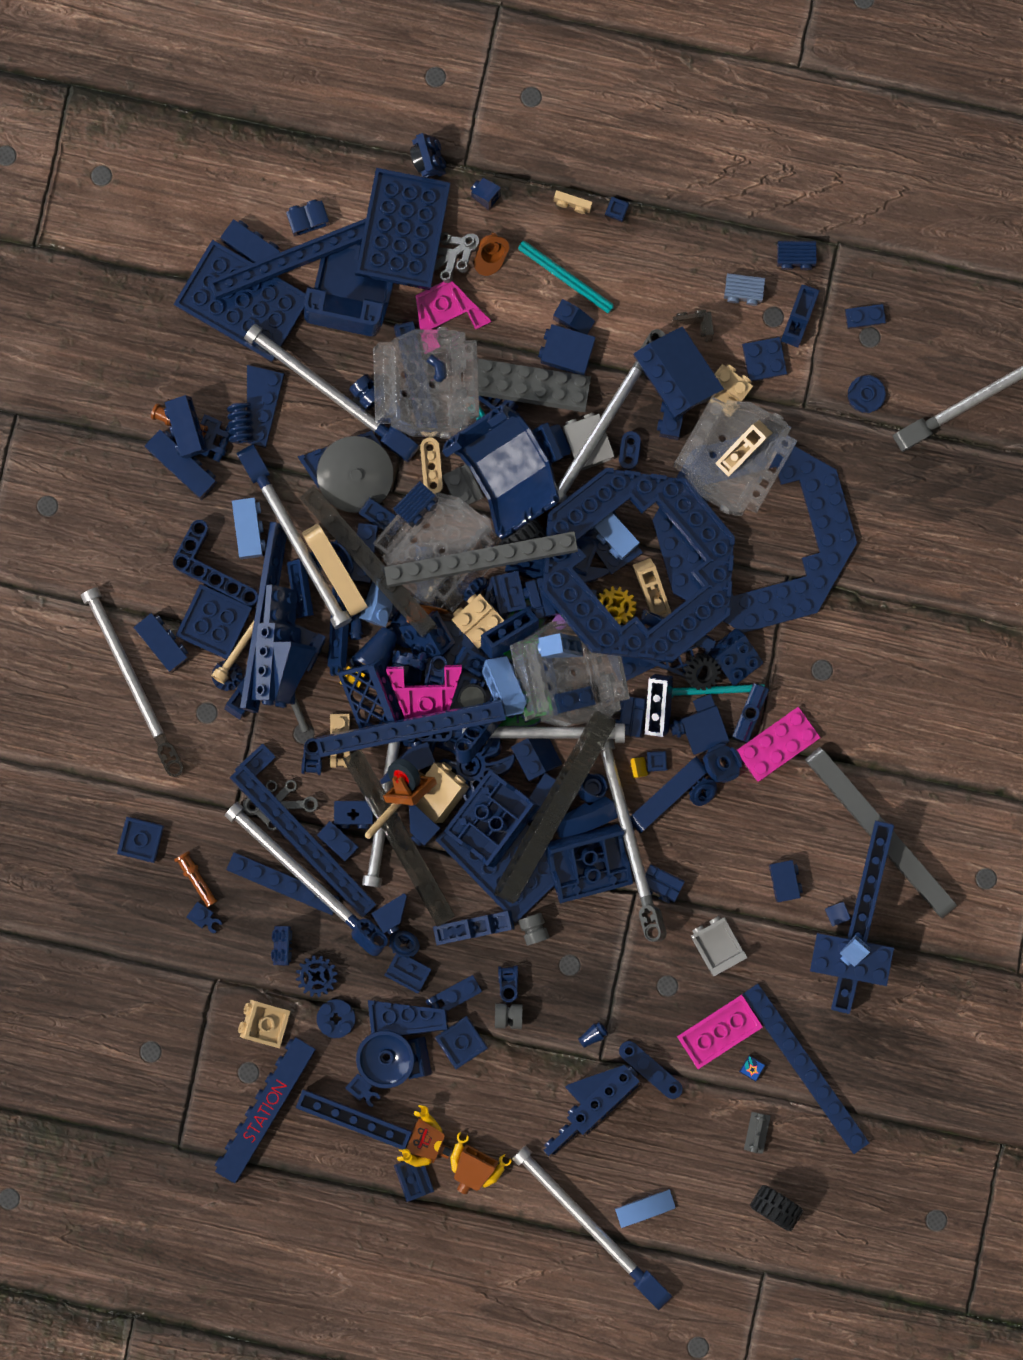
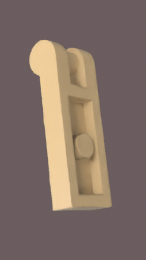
M330 714V734L350 730V714ZM350 751L344 752V758H337V754L330 755V767L344 766V768H350Z

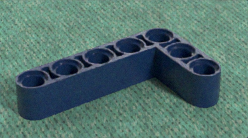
M195 520L191 524L173 559V565L176 570L249 607L256 606L258 601L256 590L196 560L209 534V527L203 520ZM198 525L205 526V530L201 534L195 533V528ZM189 542L196 543V548L193 551L186 549V545ZM183 558L186 559L187 565L184 568L178 567V561ZM202 567L204 568V574L199 577L195 576V569ZM220 576V584L213 585L211 583L212 578ZM232 584L238 586V591L235 594L228 592V588ZM248 593L255 594V600L253 602H247L245 600V597Z

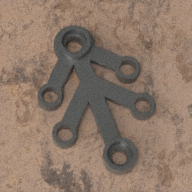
M447 232L441 233L440 242L442 245H459L454 249L438 247L437 255L442 257L436 260L434 271L447 263L446 269L440 274L444 283H450L453 280L452 274L456 260L461 253H463L462 259L457 262L456 267L462 273L468 271L471 253L479 248L480 240L477 235L467 234L461 238L450 236Z
M270 780L267 782L266 788L270 792H275L278 789V784ZM288 780L285 787L275 796L286 809H305L307 812H314L318 808V801L314 797H306L304 801H282L290 792L296 790L297 784L293 780ZM293 782L295 787L288 789V783ZM274 783L275 789L270 790L268 785ZM247 798L243 803L244 811L249 815H257L267 824L269 830H276V827H269L270 821L257 807L253 810L250 809L249 805L252 802ZM309 801L314 802L313 808L307 807Z

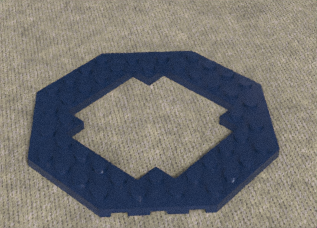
M774 434L729 477L715 463L740 437L693 449L677 478H686L706 503L707 500L703 487L775 467L780 485L796 481L800 482L819 553L801 558L806 574L805 577L733 596L731 591L730 615L722 622L738 629L742 633L817 614L857 544L837 470ZM659 507L652 521L671 590L674 595L688 600L703 588L691 572L701 565L704 560Z
M605 468L548 513L546 537L575 532L577 541L629 499L641 514L656 503L703 558L704 562L691 572L703 588L649 631L637 617H634L621 627L573 570L576 565L586 558V555L578 547V552L544 558L542 594L592 653L672 663L730 615L735 537L686 478H670L665 475H648L635 471H619L613 468Z

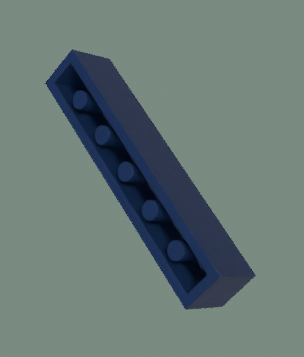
M305 1089L302 1090L296 1108L399 1149H406L412 1133L411 1130Z

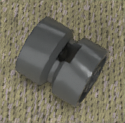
M542 913L518 920L521 930L525 931L524 939L527 946L550 938L547 928L543 927L545 921Z
M495 1003V1028L505 1029L507 1026H510L511 1029H522V1004H511L508 1007L506 1004Z

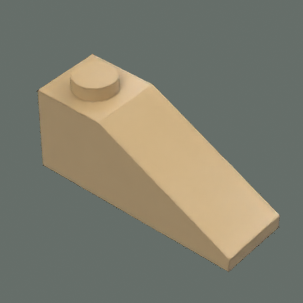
M758 420L715 464L729 477L773 433Z
M651 558L634 564L633 567L650 612L665 618L671 613V609L655 564Z

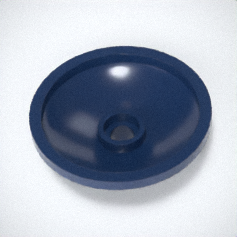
M388 1030L377 1031L368 1035L361 1042L356 1054V1064L359 1073L369 1084L379 1088H392L402 1084L410 1076L414 1066V1052L410 1043L402 1035ZM385 1053L389 1054L390 1059H385L383 1055Z

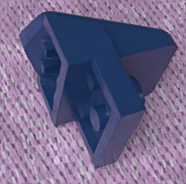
M545 423L532 430L549 458L551 465L571 453L560 425L556 424L550 427L548 423Z

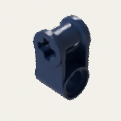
M437 655L432 658L424 685L445 684L444 667L438 669L434 665V661L438 658L442 659L445 665H448V659L444 655Z
M314 738L308 739L304 744L301 774L317 773L321 775L322 757H320L319 750L312 753L308 749L310 742H316Z
M517 965L512 968L498 966L501 999L506 1003H511L516 1000L518 994ZM512 989L515 993L514 997L506 999L503 996L504 990Z

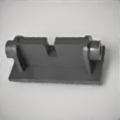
M751 1112L744 1150L763 1154L770 1115Z

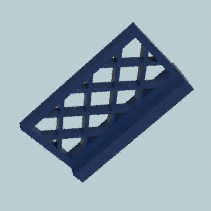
M644 609L640 621L643 625L647 624L653 628L664 617ZM705 635L687 651L690 650L691 656L695 658L692 649L700 646L705 648L703 653L707 655L711 648H714L716 641L713 637ZM680 656L678 657L680 664L675 667L669 666L668 662L664 664L661 663L662 661L642 659L683 676V672H686L683 668L687 664L686 662L682 663ZM701 666V667L697 670V673H696L697 678H698V676H699V674H700L701 669H702L703 666Z
M382 659L338 672L359 728L375 725L370 722L372 715L381 720L379 724L404 719ZM368 669L370 680L361 676L363 670ZM350 674L355 677L354 684L348 682L345 675ZM359 680L367 685L365 691L356 687ZM370 687L376 690V698L368 694ZM354 691L362 695L360 702L354 699ZM365 698L374 702L372 709L363 704ZM377 705L383 708V716L374 711ZM361 709L369 713L367 720L361 717Z

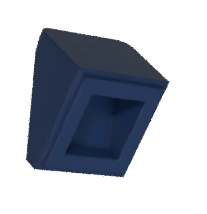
M844 901L825 908L832 927L851 919Z

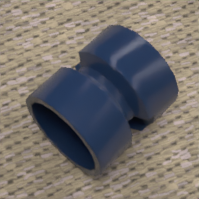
M369 374L362 376L349 388L355 398H360L359 402L366 410L372 408L385 396L379 386H374L375 382Z

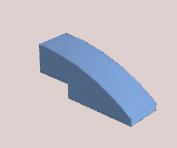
M669 1189L617 1207L615 1211L620 1226L623 1228L665 1213L676 1207Z

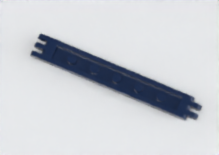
M353 535L336 536L335 542L348 550L353 562ZM332 586V593L335 599L337 600L339 606L341 607L342 611H347L342 600L340 599L336 590ZM330 621L328 667L330 668L331 676H338V672L346 667L349 623L335 629Z

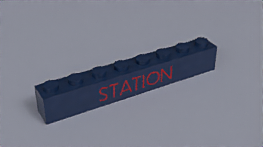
M295 1037L294 1040L290 1039L285 1049L288 1051L284 1057L280 1055L275 1063V1066H277L274 1074L272 1072L269 1073L265 1080L267 1086L264 1090H259L255 1097L258 1101L254 1107L250 1105L245 1113L246 1121L244 1124L239 1123L235 1130L237 1136L234 1141L232 1139L229 1140L225 1147V1150H227L225 1156H220L214 1165L217 1167L216 1173L234 1184L238 1181L316 1051V1048L298 1037Z

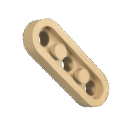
M426 438L420 445L423 484L432 493L437 495L443 488L440 448L436 439ZM428 445H432L434 449L432 451H428L426 447ZM429 464H434L435 469H428ZM433 482L437 484L435 489L430 488V484Z

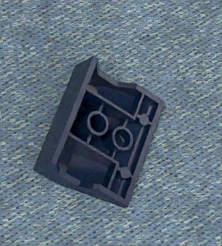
M683 326L647 344L633 354L635 360L676 421L690 409L708 401L724 390Z
M489 770L444 832L479 857L486 866L494 868L540 806L495 772Z
M618 824L544 843L548 865L560 904L633 884L630 863L623 844L624 830Z

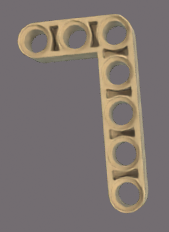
M317 523L303 531L301 534L313 551L350 616L353 617L368 608L320 525Z

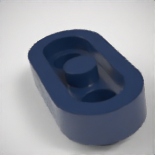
M633 431L626 432L621 440L619 464L625 470L635 468L638 463L641 439ZM628 439H633L635 443L629 445L627 441ZM625 458H631L632 462L630 464L625 463Z

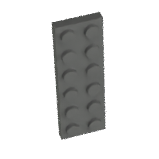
M478 358L472 394L585 412L591 376Z

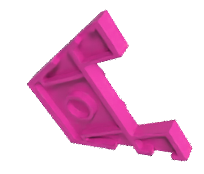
M453 281L450 283L441 282L431 287L430 290H425L415 295L424 355L440 348L432 329L467 312L475 330L491 322Z
M462 665L444 666L445 685L405 686L404 666L386 667L387 675L390 678L405 719L450 710L462 671Z

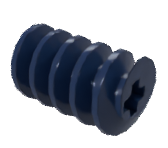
M234 403L227 408V411L231 413L228 414L227 418L232 420L228 423V426L232 428L229 429L228 433L233 435L229 437V442L235 444L253 442L248 440V437L253 436V434L247 432V430L252 428V426L247 425V422L252 421V418L246 417V415L252 413L250 410H246V407L251 406V403Z

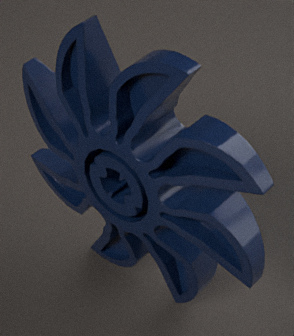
M489 738L482 752L479 750L469 763L462 764L457 760L453 762L448 759H442L437 763H447L451 766L453 773L456 772V775H460L465 779L469 789L463 797L467 801L489 770H492L499 776L507 774L514 765L515 755L513 754L499 761L489 763V760L498 756L502 749L501 738ZM457 740L441 741L436 747L455 754V743ZM472 764H475L476 766L473 767L474 770L471 771L470 769L472 768Z

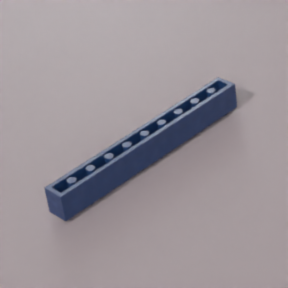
M875 820L848 939H852L857 935L863 942H867L894 824ZM838 977L831 1010L850 1014L857 980Z

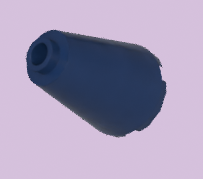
M389 626L386 628L382 627L351 658L350 663L352 666L358 667L382 659L385 669L389 667L398 639L397 632ZM368 669L363 670L362 673H364L365 676L370 678Z

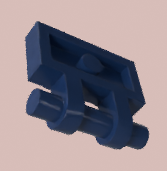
M204 414L200 424L208 426V431L201 430L207 433L204 437L207 452L200 455L208 457L210 451L215 452L213 460L220 462L222 456L226 454L225 449L229 442V437L233 436L228 433L229 429L232 428L227 425L225 431L221 430L222 421ZM217 435L222 437L219 446L213 445Z

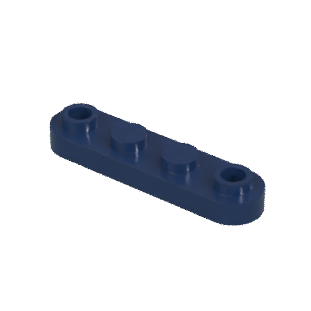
M631 1041L621 1044L619 1048L620 1056L666 1097L676 1099L682 1094L681 1083L640 1047ZM628 1047L633 1050L630 1055L625 1053V1049ZM670 1086L676 1087L675 1093L669 1091Z

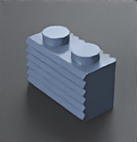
M727 273L724 299H728L727 302L730 303L744 301L747 305L757 306L763 300L765 278Z

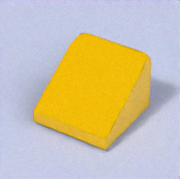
M632 758L630 763L633 778L648 776L645 758Z

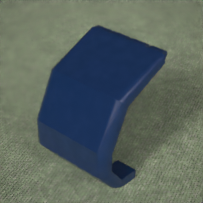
M361 243L321 258L315 287H307L304 318L307 323L366 336H376L379 333L389 305L393 283L355 275Z
M504 404L499 405L452 436L443 446L442 452L446 457L455 453L461 457L471 470L488 499L495 533L501 539L529 523V520L532 521L543 514L544 510L547 511L557 505L560 500L549 458L520 414Z

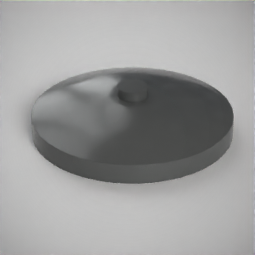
M348 436L336 440L325 449L317 466V483L321 493L330 504L346 512H359L369 497L380 504L388 495L393 482V467L386 451L375 441L362 436Z

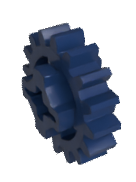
M314 955L312 956V961L305 958L306 964H299L302 970H296L300 974V977H297L296 980L301 981L298 987L305 988L304 994L310 991V997H313L315 993H317L318 997H321V992L327 995L328 988L334 989L331 985L332 982H337L336 979H333V976L337 975L338 972L332 971L335 965L329 966L330 959L324 962L323 956H320L319 960H317ZM314 963L321 964L319 968L312 969L310 967V965ZM326 969H328L330 974L329 981L325 978ZM319 971L323 981H313L314 976L311 972L317 973ZM304 972L307 973L309 977V981L307 982V984L304 980ZM315 984L324 986L322 989H312Z

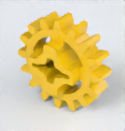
M612 586L610 591L605 588L603 594H598V600L602 604L606 601L605 608L619 625L621 623L626 625L628 620L631 621L636 613V602L633 601L634 596H628V590L622 592L621 587L615 590ZM626 606H628L627 613H625Z

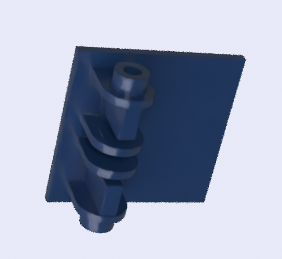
M274 926L272 932L274 949L271 952L273 965H289V962H291L292 952H288V950H292V948H289V944H292V942H289V940H292V931L289 926Z

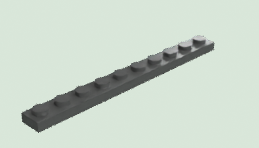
M568 532L387 566L384 569L387 586L393 587L578 552L575 532Z

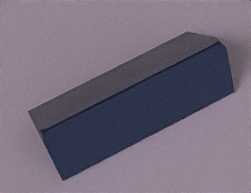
M425 1037L407 1040L414 1052V1066L408 1078L413 1079L431 1075L432 1071Z

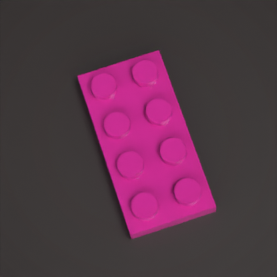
M797 707L736 751L755 780L759 782L820 739V736L800 708Z
M740 995L678 1035L677 1038L696 1068L700 1069L763 1027L744 997Z

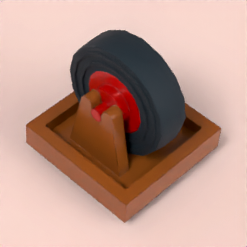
M396 759L388 767V775L394 787L383 797L386 803L413 806L419 803V800L428 794L437 782L435 777L420 776L417 768L409 761Z

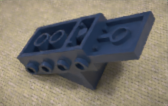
M266 585L264 622L258 623L252 700L260 701L262 705L273 706L275 704V707L287 708V705L295 704L296 688L316 652V647L299 643L301 628L295 627L298 590L276 585Z
M622 1065L568 1084L565 1088L581 1105L579 1107L575 1105L567 1112L569 1114L567 1119L572 1124L570 1126L566 1124L559 1130L560 1135L556 1139L552 1137L544 1145L546 1148L543 1151L549 1157H552L578 1132L585 1137L641 1085V1082L636 1078L638 1073L630 1065L628 1067Z

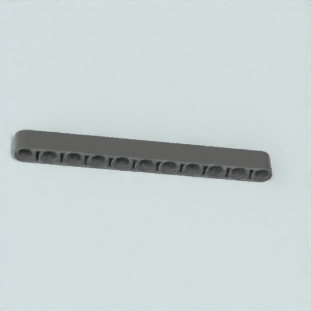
M818 747L805 761L871 837L875 820L885 821L824 750ZM893 831L887 857L931 908L943 919L957 907L956 903Z

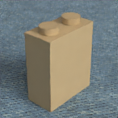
M445 762L434 763L426 773V777H435L437 784L416 804L434 823H443L469 789V786L465 784V779L460 775L454 774L451 771V766Z

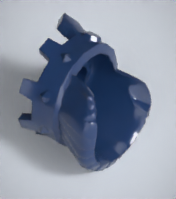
M393 651L391 667L404 666L405 682L418 685L421 683L422 671H424L428 659H426L427 655L425 652L419 653L416 656L408 652L401 654V651Z

